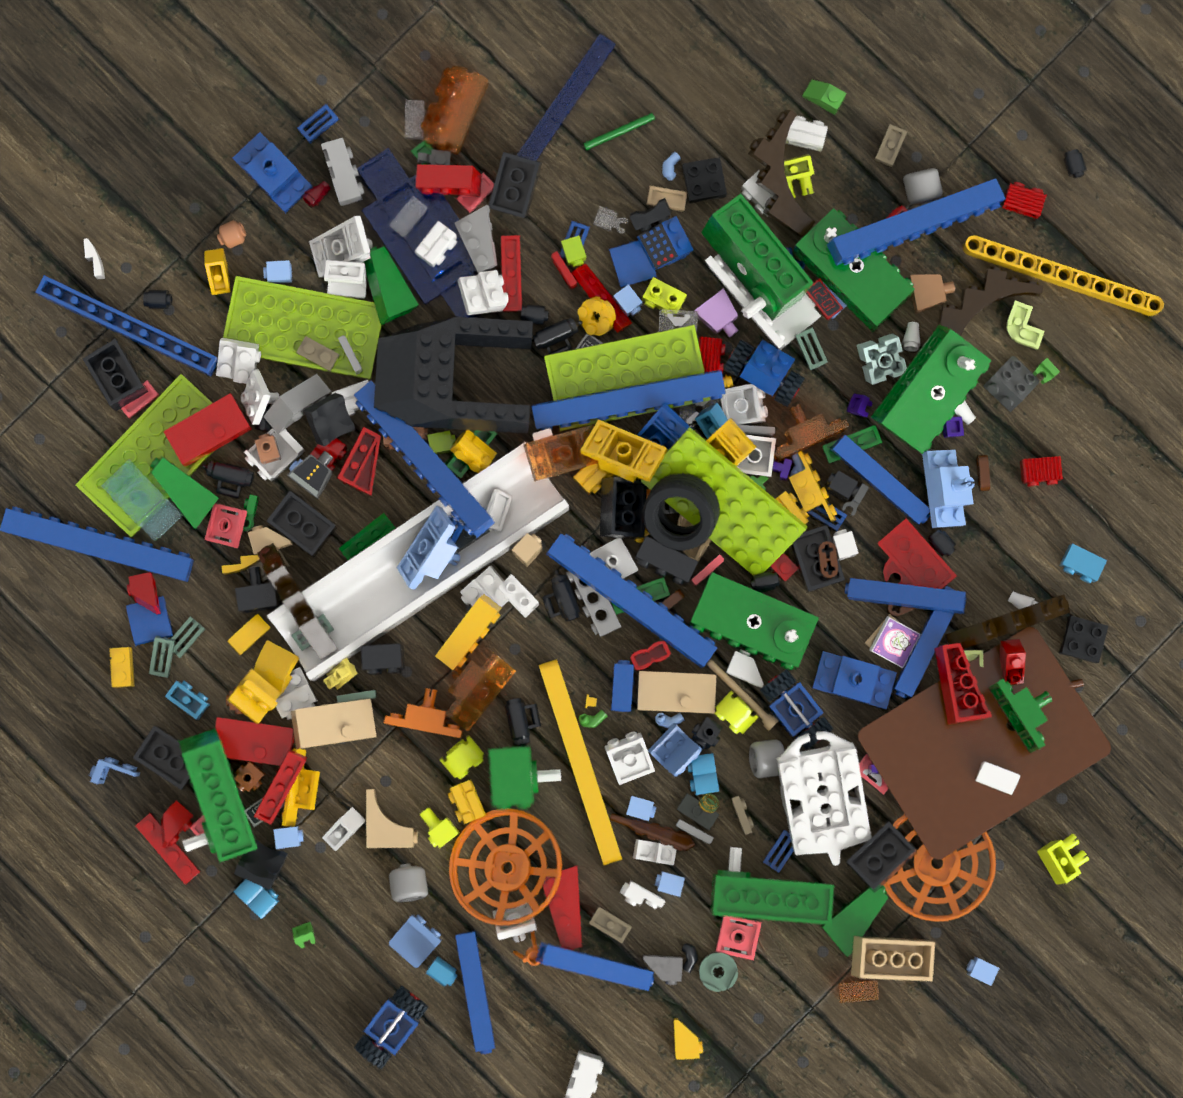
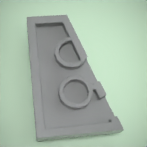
M485 205L455 222L478 273L488 271L497 266L495 246L492 240L489 205Z

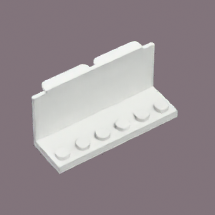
M719 255L714 258L709 256L705 260L706 265L743 308L754 301L752 295ZM805 294L799 302L773 321L762 309L751 318L775 347L782 350L795 339L794 335L807 329L821 315L814 308L816 305Z

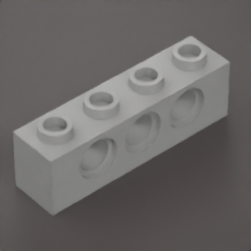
M569 571L566 572L570 583L574 582L577 587L574 591L578 600L582 599L585 604L582 608L586 617H591L593 621L591 628L594 634H599L602 637L621 628L610 601L590 586H582L579 583V578ZM590 593L597 594L598 601L596 603L588 602L587 596ZM599 610L606 613V619L603 621H599L595 617L596 612Z

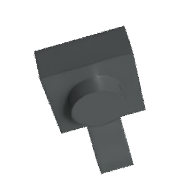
M432 149L431 155L418 153L417 163L450 165L451 152Z
M863 483L860 487L856 486L851 494L853 497L852 501L845 503L841 511L844 512L846 507H851L852 513L850 516H854L858 505L869 487Z

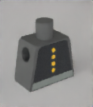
M326 451L318 459L310 454L288 474V477L316 499H319L333 474L332 470L327 467L333 457Z

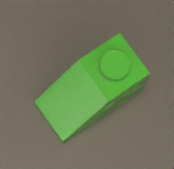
M811 80L802 97L835 115L847 93L831 84Z

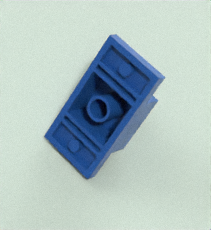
M261 132L233 157V160L285 213L302 198L305 191L313 188L286 156L272 142L270 143Z
M665 403L637 436L664 446L668 451L690 426Z
M822 651L812 688L887 709L897 672L846 656H838Z

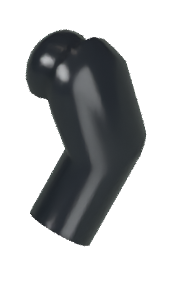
M685 943L682 946V952L685 953L687 960L682 969L691 973L698 960V955L694 945Z

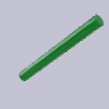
M650 113L583 143L586 150L647 124L655 120L653 113Z

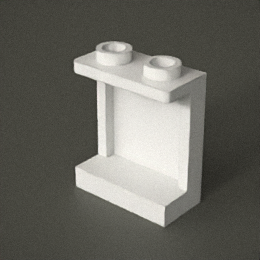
M326 260L324 280L328 281L327 294L364 299L367 287L365 263Z
M272 428L266 433L275 437L281 460L263 465L260 461L256 444L248 451H244L247 455L244 459L252 467L256 465L260 469L257 473L264 480L269 479L272 482L305 452L286 429L277 434Z
M512 574L498 587L509 599V602L525 618L539 606V602Z

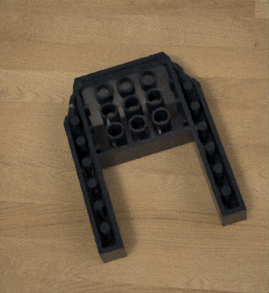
M453 317L417 324L378 338L374 408L387 412L393 418L397 417L405 421V424L411 427L528 433L530 405L452 401L455 345L531 349L533 321Z

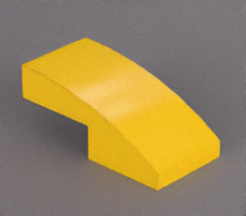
M258 555L240 556L241 564L222 566V573L224 575L238 573L261 560Z
M256 614L227 642L241 656L271 627L259 614Z

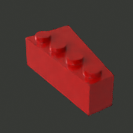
M961 643L934 648L948 725L992 717L990 710L988 711L985 698L977 686L978 682L970 670V664Z
M575 865L562 870L559 886L548 904L561 947L571 950L582 947L578 867ZM545 877L543 888L546 898L551 892L556 877Z

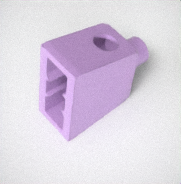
M724 289L694 310V315L715 334L724 330L730 338L738 332V329L732 323L737 319L738 314Z

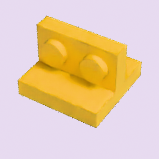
M250 669L227 701L258 724L268 711L276 707L278 704L276 700L281 695V692L253 669Z

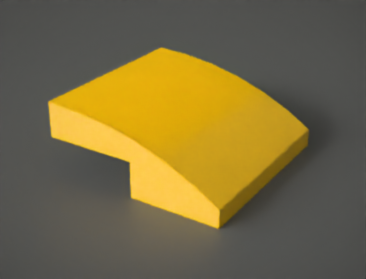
M267 640L259 654L254 671L283 693L292 679L290 673L298 662L299 657Z

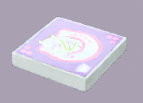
M887 616L869 650L903 668L921 634Z

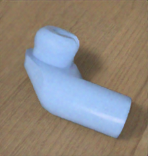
M676 152L667 158L662 165V174L667 180H673L676 177L674 165L681 159Z
M798 453L791 456L795 465L790 473V477L806 469Z
M658 713L655 716L656 723L667 729L674 723L678 725L685 721L681 713L673 717L664 715V713Z

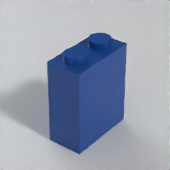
M618 660V664H614L611 711L631 712L634 665H630V661Z

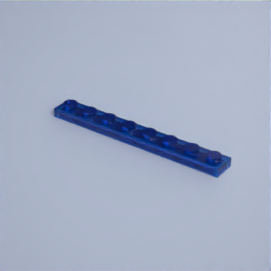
M599 34L517 155L538 160L615 48L616 44Z

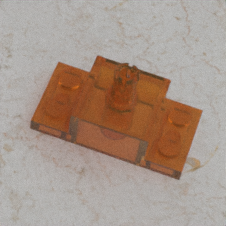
M798 404L796 407L789 409L796 425L787 429L784 435L788 443L778 447L774 458L776 462H780L797 454L799 451L808 449L846 431L849 424L846 419L841 421L839 418L832 421L830 425H827L822 413L807 419L801 405Z
M594 425L523 444L534 482L598 464L597 460L581 454L580 451Z
M494 652L482 667L471 660L464 670L461 668L455 669L459 675L454 672L452 673V678L455 679V682L447 691L457 699L450 705L445 714L467 731L472 728L516 672Z

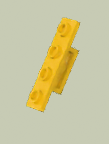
M799 451L798 454L806 469L789 477L804 511L808 512L823 504L830 520L836 521V509L833 504L829 505L827 501L829 495L825 487L821 488L818 482L821 480L816 470L813 471L810 466L813 462L809 454Z
M293 749V751L306 757V750ZM303 765L285 799L282 826L295 827L298 808L315 809L319 771L305 770Z

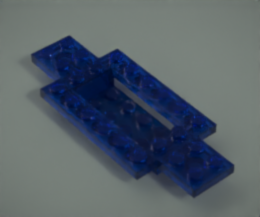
M389 148L358 167V172L377 199L364 208L362 212L424 304L426 305L442 295L456 317L475 318L479 314L467 315L457 281L460 277L475 276L473 273L477 270L455 225V222L460 219L444 195L440 193L422 194L416 188V175L409 178ZM439 221L456 234L457 238L455 240L457 243L452 250L448 249L444 253L446 257L440 265L436 264L433 268L420 257H416L414 253L433 226Z

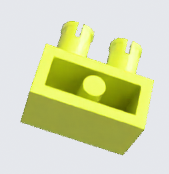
M804 155L784 160L785 175L793 197L796 198L792 185L793 179H799L802 196L808 195V193L813 194L810 176L814 174L811 156Z
M653 277L642 297V301L645 302L644 305L651 309L656 307L662 310L661 313L667 317V313L678 314L687 294Z
M430 807L420 814L430 828L428 832L430 837L428 839L434 847L437 845L439 848L443 847L460 833L449 818L439 820Z
M1071 834L1063 841H1051L1037 851L1056 884L1068 883L1080 875L1081 872L1078 867L1089 861L1088 856L1084 857L1087 854L1083 850L1071 857L1068 850L1079 844V840L1075 841L1077 837L1074 834Z

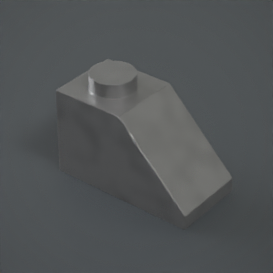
M643 955V960L662 981H665V984L677 985V982H681L682 957Z

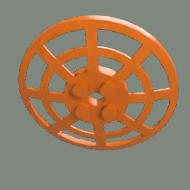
M516 809L493 810L485 813V816L471 821L457 838L449 862L450 883L457 900L472 916L485 923L497 926H510L530 920L549 904L555 895L561 878V852L551 830L537 817ZM510 816V827L500 828L487 833L481 826L484 822L495 817ZM518 817L534 822L544 832L536 839L530 833L518 829ZM475 830L482 839L474 848L470 859L459 858L464 842ZM509 834L508 844L497 846L492 840L496 836ZM517 834L527 838L532 844L525 850L517 847ZM548 839L551 840L556 853L557 869H547L546 856L542 845ZM486 844L491 850L486 862L477 861L481 849ZM536 850L540 856L541 868L531 867L529 857ZM506 863L512 864V870L509 873H505L503 869ZM457 866L469 867V877L474 890L466 896L463 895L458 882ZM475 868L485 869L487 881L480 886L476 879ZM530 875L540 876L537 885L530 892L525 883ZM545 877H556L550 894L539 906L534 897L542 888ZM491 887L501 890L499 902L489 898L484 892ZM519 889L524 898L516 902L507 903L509 892ZM480 897L487 904L497 907L495 919L479 913L469 903ZM528 902L533 912L521 918L503 920L506 909L517 908Z
M902 815L893 823L896 829L907 820L906 815ZM912 830L905 837L908 842L917 835L915 830ZM987 832L981 834L984 839L983 842L973 845L972 841L967 843V848L960 851L956 850L943 858V865L939 869H935L932 866L931 862L934 858L930 856L924 844L921 845L913 856L914 868L903 871L902 867L897 871L898 874L893 875L883 885L888 895L903 911L923 920L935 922L949 921L968 914L984 900L995 877V851ZM988 848L990 870L986 881L976 876L978 871L977 852ZM969 855L972 856L971 874L960 869V859ZM918 875L924 882L920 893L912 888L907 881L908 878ZM956 877L966 880L967 883L964 887L953 894L949 883ZM901 881L907 891L917 898L913 909L897 897L890 886L891 884ZM972 884L984 888L973 903L963 910L959 909L956 899L963 896L971 888ZM931 886H942L946 897L931 898L927 897ZM924 902L932 904L949 903L953 914L934 916L920 913Z

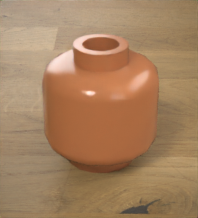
M232 220L219 227L217 238L221 245L225 244L226 247L233 248L242 244L247 234L241 222L237 223Z

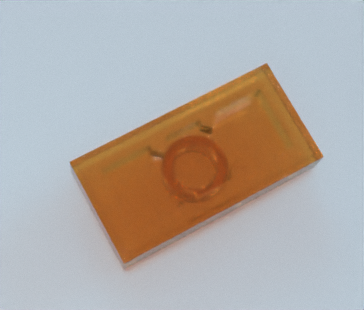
M877 980L838 983L840 1003L879 1000Z

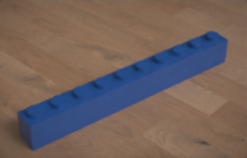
M993 179L835 237L827 244V247L836 266L842 263L848 265L854 262L855 258L860 257V259H864L874 251L877 253L883 252L890 245H893V247L899 246L904 243V240H915L923 233L929 235L935 232L936 228L942 227V229L951 226L952 222L958 221V223L967 220L968 216L974 215V217H977L987 209H990V211L996 210L1006 198L997 179Z
M45 275L36 290L40 297L209 377L212 376L217 366L218 358Z
M721 369L533 404L532 411L536 429L541 428L542 431L550 428L552 430V426L560 425V428L571 426L572 422L577 421L579 424L589 423L590 419L593 418L606 420L609 419V415L616 414V417H623L628 415L627 412L635 411V414L647 412V408L653 407L654 410H659L665 403L667 405L673 404V407L685 405L684 402L692 400V403L703 402V398L711 397V400L723 398V394H726Z
M369 381L354 394L357 400L355 402L357 407L361 411L366 410L368 413L366 417L373 425L377 423L380 426L379 432L385 439L389 437L392 440L391 446L397 452L401 451L404 454L402 458L409 466L411 464L414 465L416 468L414 472L421 480L425 478L428 481L427 487L433 494L437 492L441 496L438 499L445 507L449 505L453 510L450 513L457 521L462 520L465 524L463 528L469 535L473 533L478 538L495 523L487 511L413 427L405 424V421L397 417L389 416L387 412L374 408L375 384L372 381Z
M14 506L12 510L7 508L5 510L0 527L2 532L185 582L189 580L194 560L190 558V554L179 552L178 555L173 554L171 549L160 547V550L154 549L153 544L142 542L141 545L134 543L135 539L123 537V540L116 538V534L106 531L104 535L97 533L98 529L86 527V530L79 528V524L69 521L67 525L60 523L61 519L49 517V520L44 519L42 514L32 511L29 515L23 513L24 509Z
M560 534L546 553L547 556L700 668L706 665L717 649L714 646L715 642L708 637L704 639L699 635L700 631L698 629L692 628V625L688 627L683 623L684 620L680 616L670 614L665 605L660 602L658 604L655 603L650 594L637 590L635 583L622 579V574L614 568L611 570L605 566L606 563L601 558L596 557L595 559L592 557L586 547L582 545L580 547L577 546L571 536Z

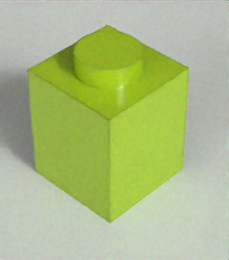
M580 236L561 241L568 266L573 265V267L584 264L583 261L586 260V254Z
M450 430L427 435L429 447L436 455L452 452L450 449L455 443L456 438L455 435H451Z

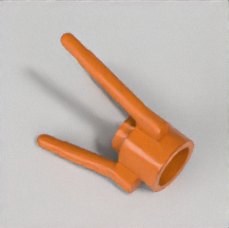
M530 931L532 947L527 949L525 956L516 950L513 951V954L522 959L524 963L528 962L530 965L535 966L541 963L536 961L539 949L536 944L535 932Z

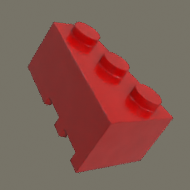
M417 164L416 188L422 194L440 193L443 195L481 196L482 174L474 166Z
M363 427L336 479L368 496H372L381 435Z

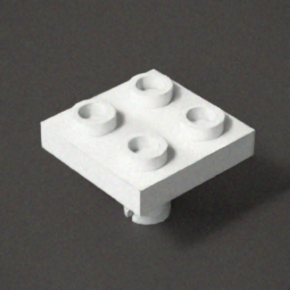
M252 370L250 378L247 379L245 391L241 394V403L244 405L251 423L259 425L267 404H274L279 394L277 392L270 393L260 371Z

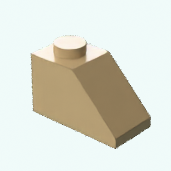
M263 525L251 528L252 531L248 532L254 555H258L257 553L263 547L269 546L272 543L275 544L277 549L293 545L292 541L267 527L263 528Z

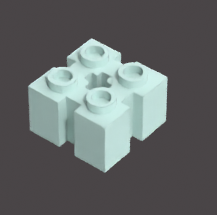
M894 334L878 338L879 343L870 340L857 345L860 359L866 362V365L862 366L865 380L872 385L887 380L886 375H890L893 378L901 376L907 369L905 359L898 354L902 352L900 339Z

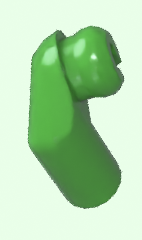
M601 709L595 716L581 714L579 716V723L583 727L596 728L608 716Z

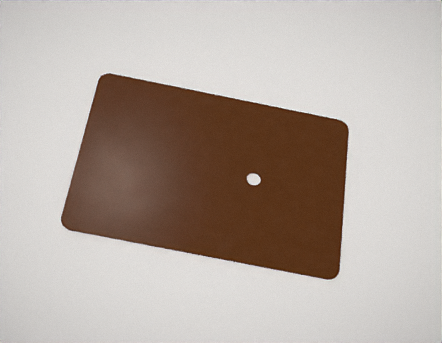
M1027 627L1007 640L1020 639L1026 652L1024 683L1011 685L1013 688L1012 693L1016 694L1027 687L1034 698L1044 691H1047L1050 695L1043 698V700L1050 696L1052 698L1051 703L1041 708L1048 721L1035 728L1044 736L1045 741L1043 742L1045 746L1029 753L1017 732L1007 729L1006 724L1009 720L988 688L1003 679L1000 662V644L983 654V667L980 666L979 657L969 663L970 670L978 682L977 686L985 698L988 711L990 710L992 717L948 725L941 682L939 681L863 727L858 733L859 742L930 856L934 859L940 860L1103 759L1111 751L1109 741L1074 686H1066L1071 683L1039 631L1034 627ZM982 762H988L1020 775L1012 795L975 781Z

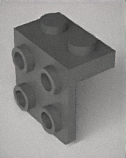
M1012 356L983 387L1011 412L1039 384V379L1015 356Z

